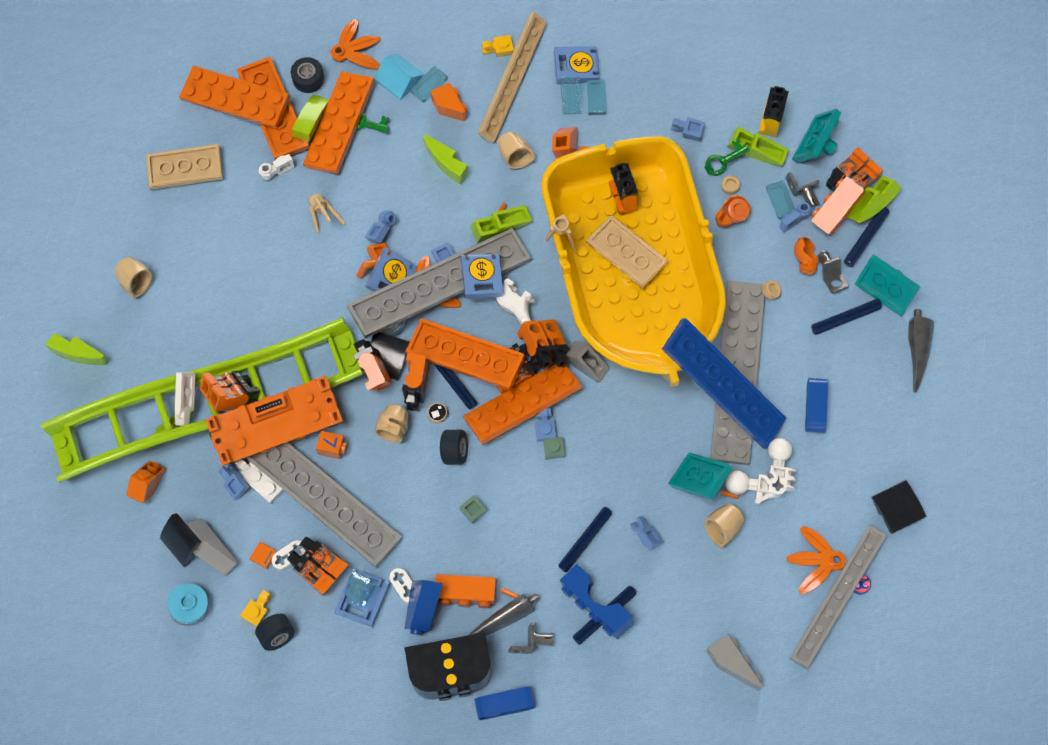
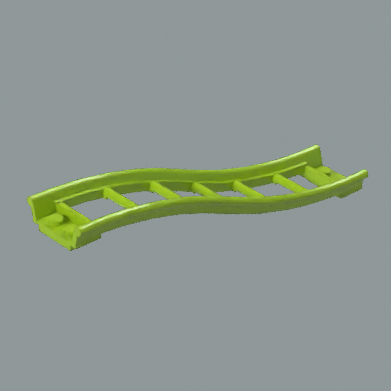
M343 317L269 347L187 371L195 372V386L200 385L204 373H210L212 376H221L224 373L232 374V371H238L239 373L248 371L253 387L257 386L260 390L259 401L265 395L256 372L257 367L294 355L303 384L311 382L301 352L328 341L339 370V374L327 378L330 388L366 373L354 358V354L357 353L354 347L356 340ZM172 375L88 403L41 423V427L52 438L62 471L56 478L58 482H62L132 453L187 435L209 430L206 420L177 428L171 425L163 395L173 393L176 390V375ZM155 398L165 431L127 444L117 418V410ZM206 399L211 415L220 414L219 411L214 410L208 399ZM108 414L118 448L83 461L73 427Z

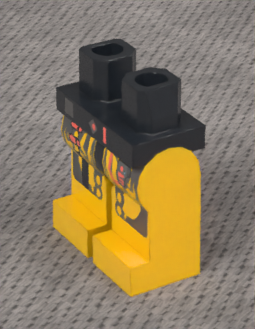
M779 86L770 88L759 134L777 137L789 93L785 88Z

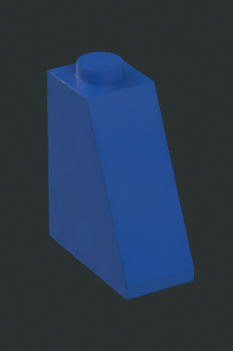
M427 580L412 581L404 629L410 630V634L422 635V632H429L442 583Z

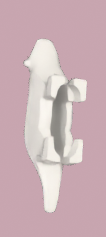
M506 278L503 284V297H496V301L500 308L515 315L522 326L524 321H531L529 304H534L535 300L527 291H524L520 297L516 293L518 289L513 286L514 282Z

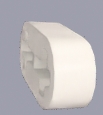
M293 541L273 555L272 564L276 570L285 571L292 566L286 557H289L295 551L294 547L301 548L299 546L301 541ZM301 548V553L299 555L303 557L306 554V551L303 548ZM280 557H281V559H285V560H284V563H285V564H284V565H281L280 563L277 564V563H278V560H277V559L280 558Z
M396 568L390 573V581L402 601L408 604L409 597H404L406 596L404 588L407 587L410 591L412 581L403 569ZM396 574H398L399 576L404 575L402 577V580L404 582L403 585H401L398 580L394 581L396 579Z

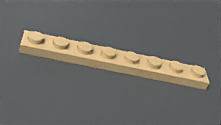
M535 12L530 13L477 132L489 143H493L496 140L547 23Z

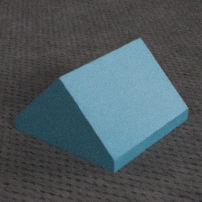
M395 54L384 57L374 79L395 97L402 100L425 77V74L402 56Z

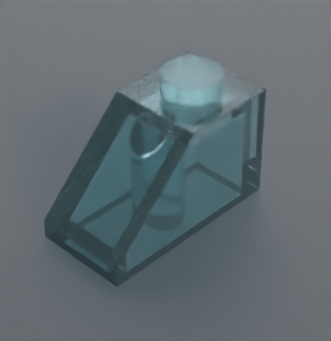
M352 571L344 595L349 597L347 601L357 607L359 604L365 606L376 584Z

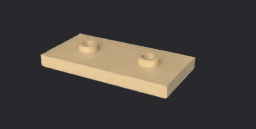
M219 144L146 154L150 190L223 179Z
M612 215L586 240L589 246L642 289L668 263L666 258Z

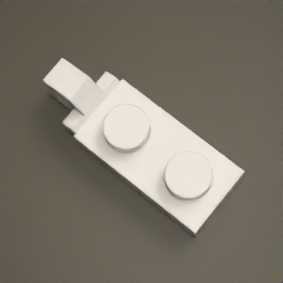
M176 372L175 425L184 426L190 422L191 411H194L195 372Z
M242 459L235 462L236 467L241 470L240 474L245 482L270 504L283 492L281 487L251 462L247 464Z

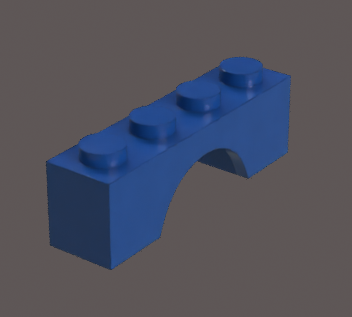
M578 564L560 579L562 592L567 597L572 596L576 600L574 601L581 610L585 609L588 611V616L595 623L599 622L603 626V631L608 636L613 635L616 639H619L634 624L633 616L619 603L604 606L595 603L590 598L593 586L592 579Z

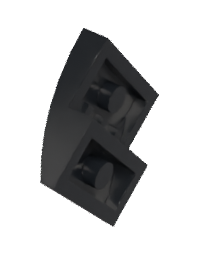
M378 332L372 336L370 344L379 350L380 355L378 357L381 358L390 379L399 381L407 356L405 351L410 342Z
M907 480L871 497L878 514L882 515L889 533H894L927 517Z
M178 513L171 515L160 535L161 541L183 567H186L195 556L193 552L201 543Z

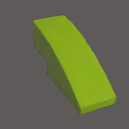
M315 94L309 98L292 128L293 137L307 142L311 141L314 132L317 131L329 99Z
M737 127L732 132L727 144L728 148L736 150L732 141L736 142L738 138L739 144L742 146L746 144L749 149L743 155L778 166L783 165L789 149L759 133L753 135L740 127Z
M425 134L423 136L424 146L434 163L448 177L461 185L469 174L468 165L457 160L455 150Z
M882 175L873 188L866 187L865 195L849 213L847 218L859 224L868 220L886 207L902 188L895 180Z
M526 205L493 212L490 217L474 220L470 229L478 244L511 228L514 231L522 228L533 220Z
M54 332L45 344L51 352L70 361L90 365L108 364L105 355L75 336L69 342Z

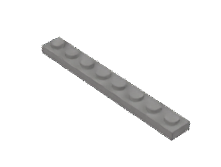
M871 525L868 526L792 653L790 660L808 669L887 536L885 533Z

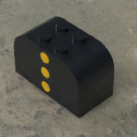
M485 632L404 647L410 681L415 692L422 698L446 701L455 695L467 697L471 695V692L483 689L491 679L492 670Z

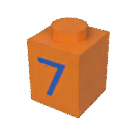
M321 431L316 450L318 455L341 459L342 454L346 453L347 443L343 435Z

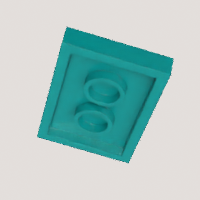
M837 108L815 115L792 157L793 161L800 163L818 158L823 151L827 155L835 151L837 143L830 138V133L838 124V119L841 115Z
M874 254L870 257L855 282L856 286L875 299H879L882 304L899 316L905 313L921 287L903 275L900 270H896Z
M689 452L668 484L674 489L712 500L733 468L727 463Z

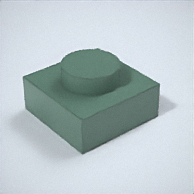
M562 437L543 439L546 460L565 457Z
M475 495L459 507V510L472 524L487 512V509Z

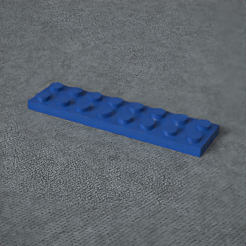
M682 318L662 347V350L762 448H768L770 442L786 420V417L687 318Z

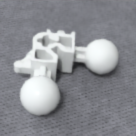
M776 438L770 442L768 454L773 460V466L771 465L768 470V477L759 474L757 479H751L745 472L740 470L732 471L725 480L728 491L732 494L740 495L747 490L755 491V503L757 505L768 498H780L785 491H795L791 484L796 482V478L792 474L797 473V470L785 467V461L791 457L793 452L790 442L784 438ZM776 482H777V487L779 488V491H776V488L773 487Z

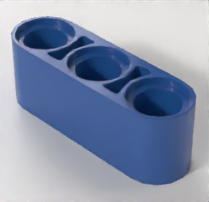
M808 378L806 432H826L828 379Z
M522 687L474 699L478 720L496 718L536 708L532 687Z

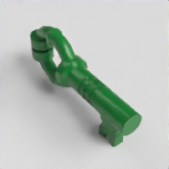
M362 113V119L356 130L367 127L388 134L390 127L386 126V123L389 121V117L385 118V116H382V121L375 123L367 120L364 113Z
M737 138L736 142L732 141L736 149L732 153L725 156L718 154L710 155L704 166L707 174L721 175L725 171L728 162L749 151L747 145L742 146L739 144L740 141ZM714 159H719L722 164L721 169L718 171H714L710 164Z

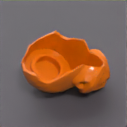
M738 195L729 197L723 203L722 209L715 214L717 225L725 228L733 223L743 222L751 213L750 204L744 197Z
M807 237L799 238L795 242L793 251L796 259L800 262V272L811 275L816 271V264L819 259L814 254V244Z

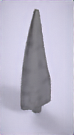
M914 309V317L909 320L908 341L913 366V392H917L923 378L931 350L934 321L921 317V309Z
M536 593L528 598L525 594L520 595L492 614L468 635L485 632V636L521 620L534 612L531 605L539 601Z

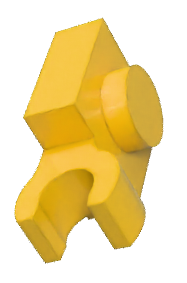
M511 35L494 37L493 42H482L483 54L495 52L496 57L510 55L514 51Z
M263 590L257 602L251 599L240 616L257 627L269 612L264 607L272 596Z

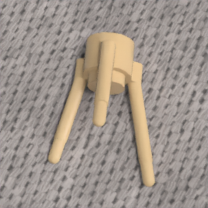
M320 193L314 194L309 198L308 201L311 205L309 210L312 214L317 233L320 231L315 212H322L327 222H331L326 212V207L342 225L346 224L329 204L328 200L324 199Z
M562 214L554 220V226L550 227L545 241H549L553 232L559 235L566 234L572 250L576 251L571 230L569 229V221Z

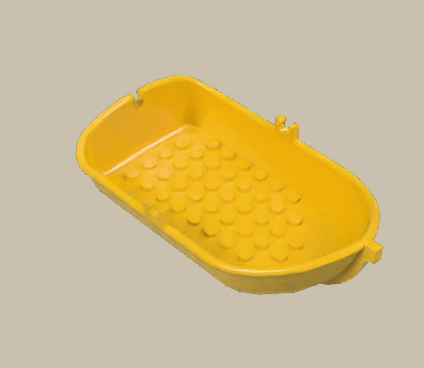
M651 136L613 142L614 146L611 148H606V144L596 145L555 159L542 176L541 192L550 227L554 226V220L562 214L569 221V229L571 230L576 251L572 250L566 234L559 235L553 232L552 235L575 324L582 337L608 360L625 368L661 374L665 381L670 382L671 387L678 386L679 378L677 372L682 369L662 350V347L682 318H687L713 343L722 325L726 308L725 288L712 247L713 235L709 233L708 219H704L685 153L671 139L663 136ZM621 163H628L638 191V195H636L637 210L619 215L609 186V181L613 180L610 168ZM610 215L614 216L668 260L663 269L643 289L586 243V240Z

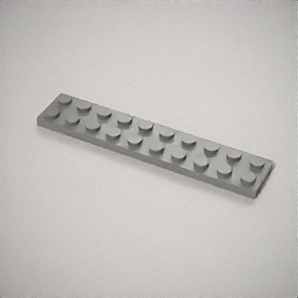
M513 228L353 301L347 304V309L366 339L463 293L461 255H465L466 260H468V255L492 254V259H494L495 253H499L501 274L529 262L531 257Z
M728 280L721 353L756 387L764 307L763 284ZM716 403L710 459L749 466L752 437Z
M288 442L268 449L269 451L260 452L245 458L375 568L401 541L402 536Z

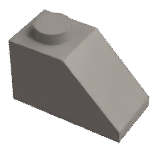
M574 341L566 353L568 361L595 382L599 383L609 370L606 363L588 343Z

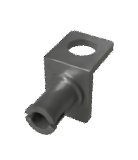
M789 172L786 175L785 179L793 196L803 195L811 208L820 204L813 192V189L820 183L819 180L799 188L792 173Z
M827 251L820 252L817 257L822 264L823 281L830 292L834 294L849 288V284L841 274L840 257L832 259ZM839 280L842 282V285L834 287L831 285V282Z
M530 623L528 626V646H511L508 649V653L531 654L535 645L553 646V633H535L534 623Z

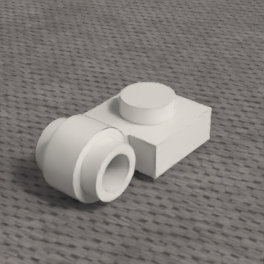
M290 154L278 157L273 161V165L269 163L262 164L259 167L261 178L269 180L276 173L279 176L295 168Z

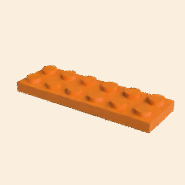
M271 57L237 69L241 80L286 93ZM290 101L277 129L260 124L275 160L280 156L287 154L291 156L310 148L307 141L292 135V128L297 117Z
M192 66L179 96L182 101L275 129L278 128L291 97L288 93L197 66Z
M340 72L303 162L305 168L334 174L339 173L375 84L374 77Z
M422 318L405 351L406 353L426 355L428 362L507 390H511L526 357L525 354Z
M555 363L511 388V390L463 415L477 439L484 445L582 389V386L567 365L558 367Z

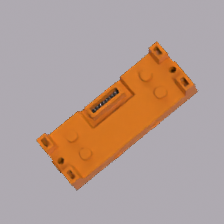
M326 375L300 386L288 388V390L279 394L261 398L257 402L245 406L242 405L234 410L205 419L212 436V443L214 448L217 449L222 466L260 452L269 451L268 449L295 439H302L306 435L343 422L337 408L336 398L331 391Z

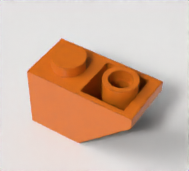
M450 82L430 91L431 100L439 114L460 121L466 120L467 107L464 102H460L459 92L456 87H452Z
M577 127L559 128L553 134L552 152L556 159L576 152Z
M146 462L130 476L126 496L141 503L146 502L156 490L166 468L156 462Z

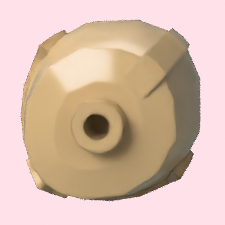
M507 132L498 138L497 145L500 154L509 168H522L535 160L534 153L529 144L515 132ZM527 151V154L520 159L519 157Z
M126 257L116 265L114 272L120 286L133 298L139 297L148 289L151 284L152 274L143 263L131 257Z
M398 404L388 405L379 415L374 429L378 437L387 441L401 443L408 429V411Z
M727 504L710 514L705 520L704 525L712 541L720 548H723L737 536L744 524V518L739 508L732 504Z

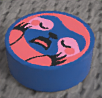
M863 574L853 592L859 595L867 593L871 588L869 577Z

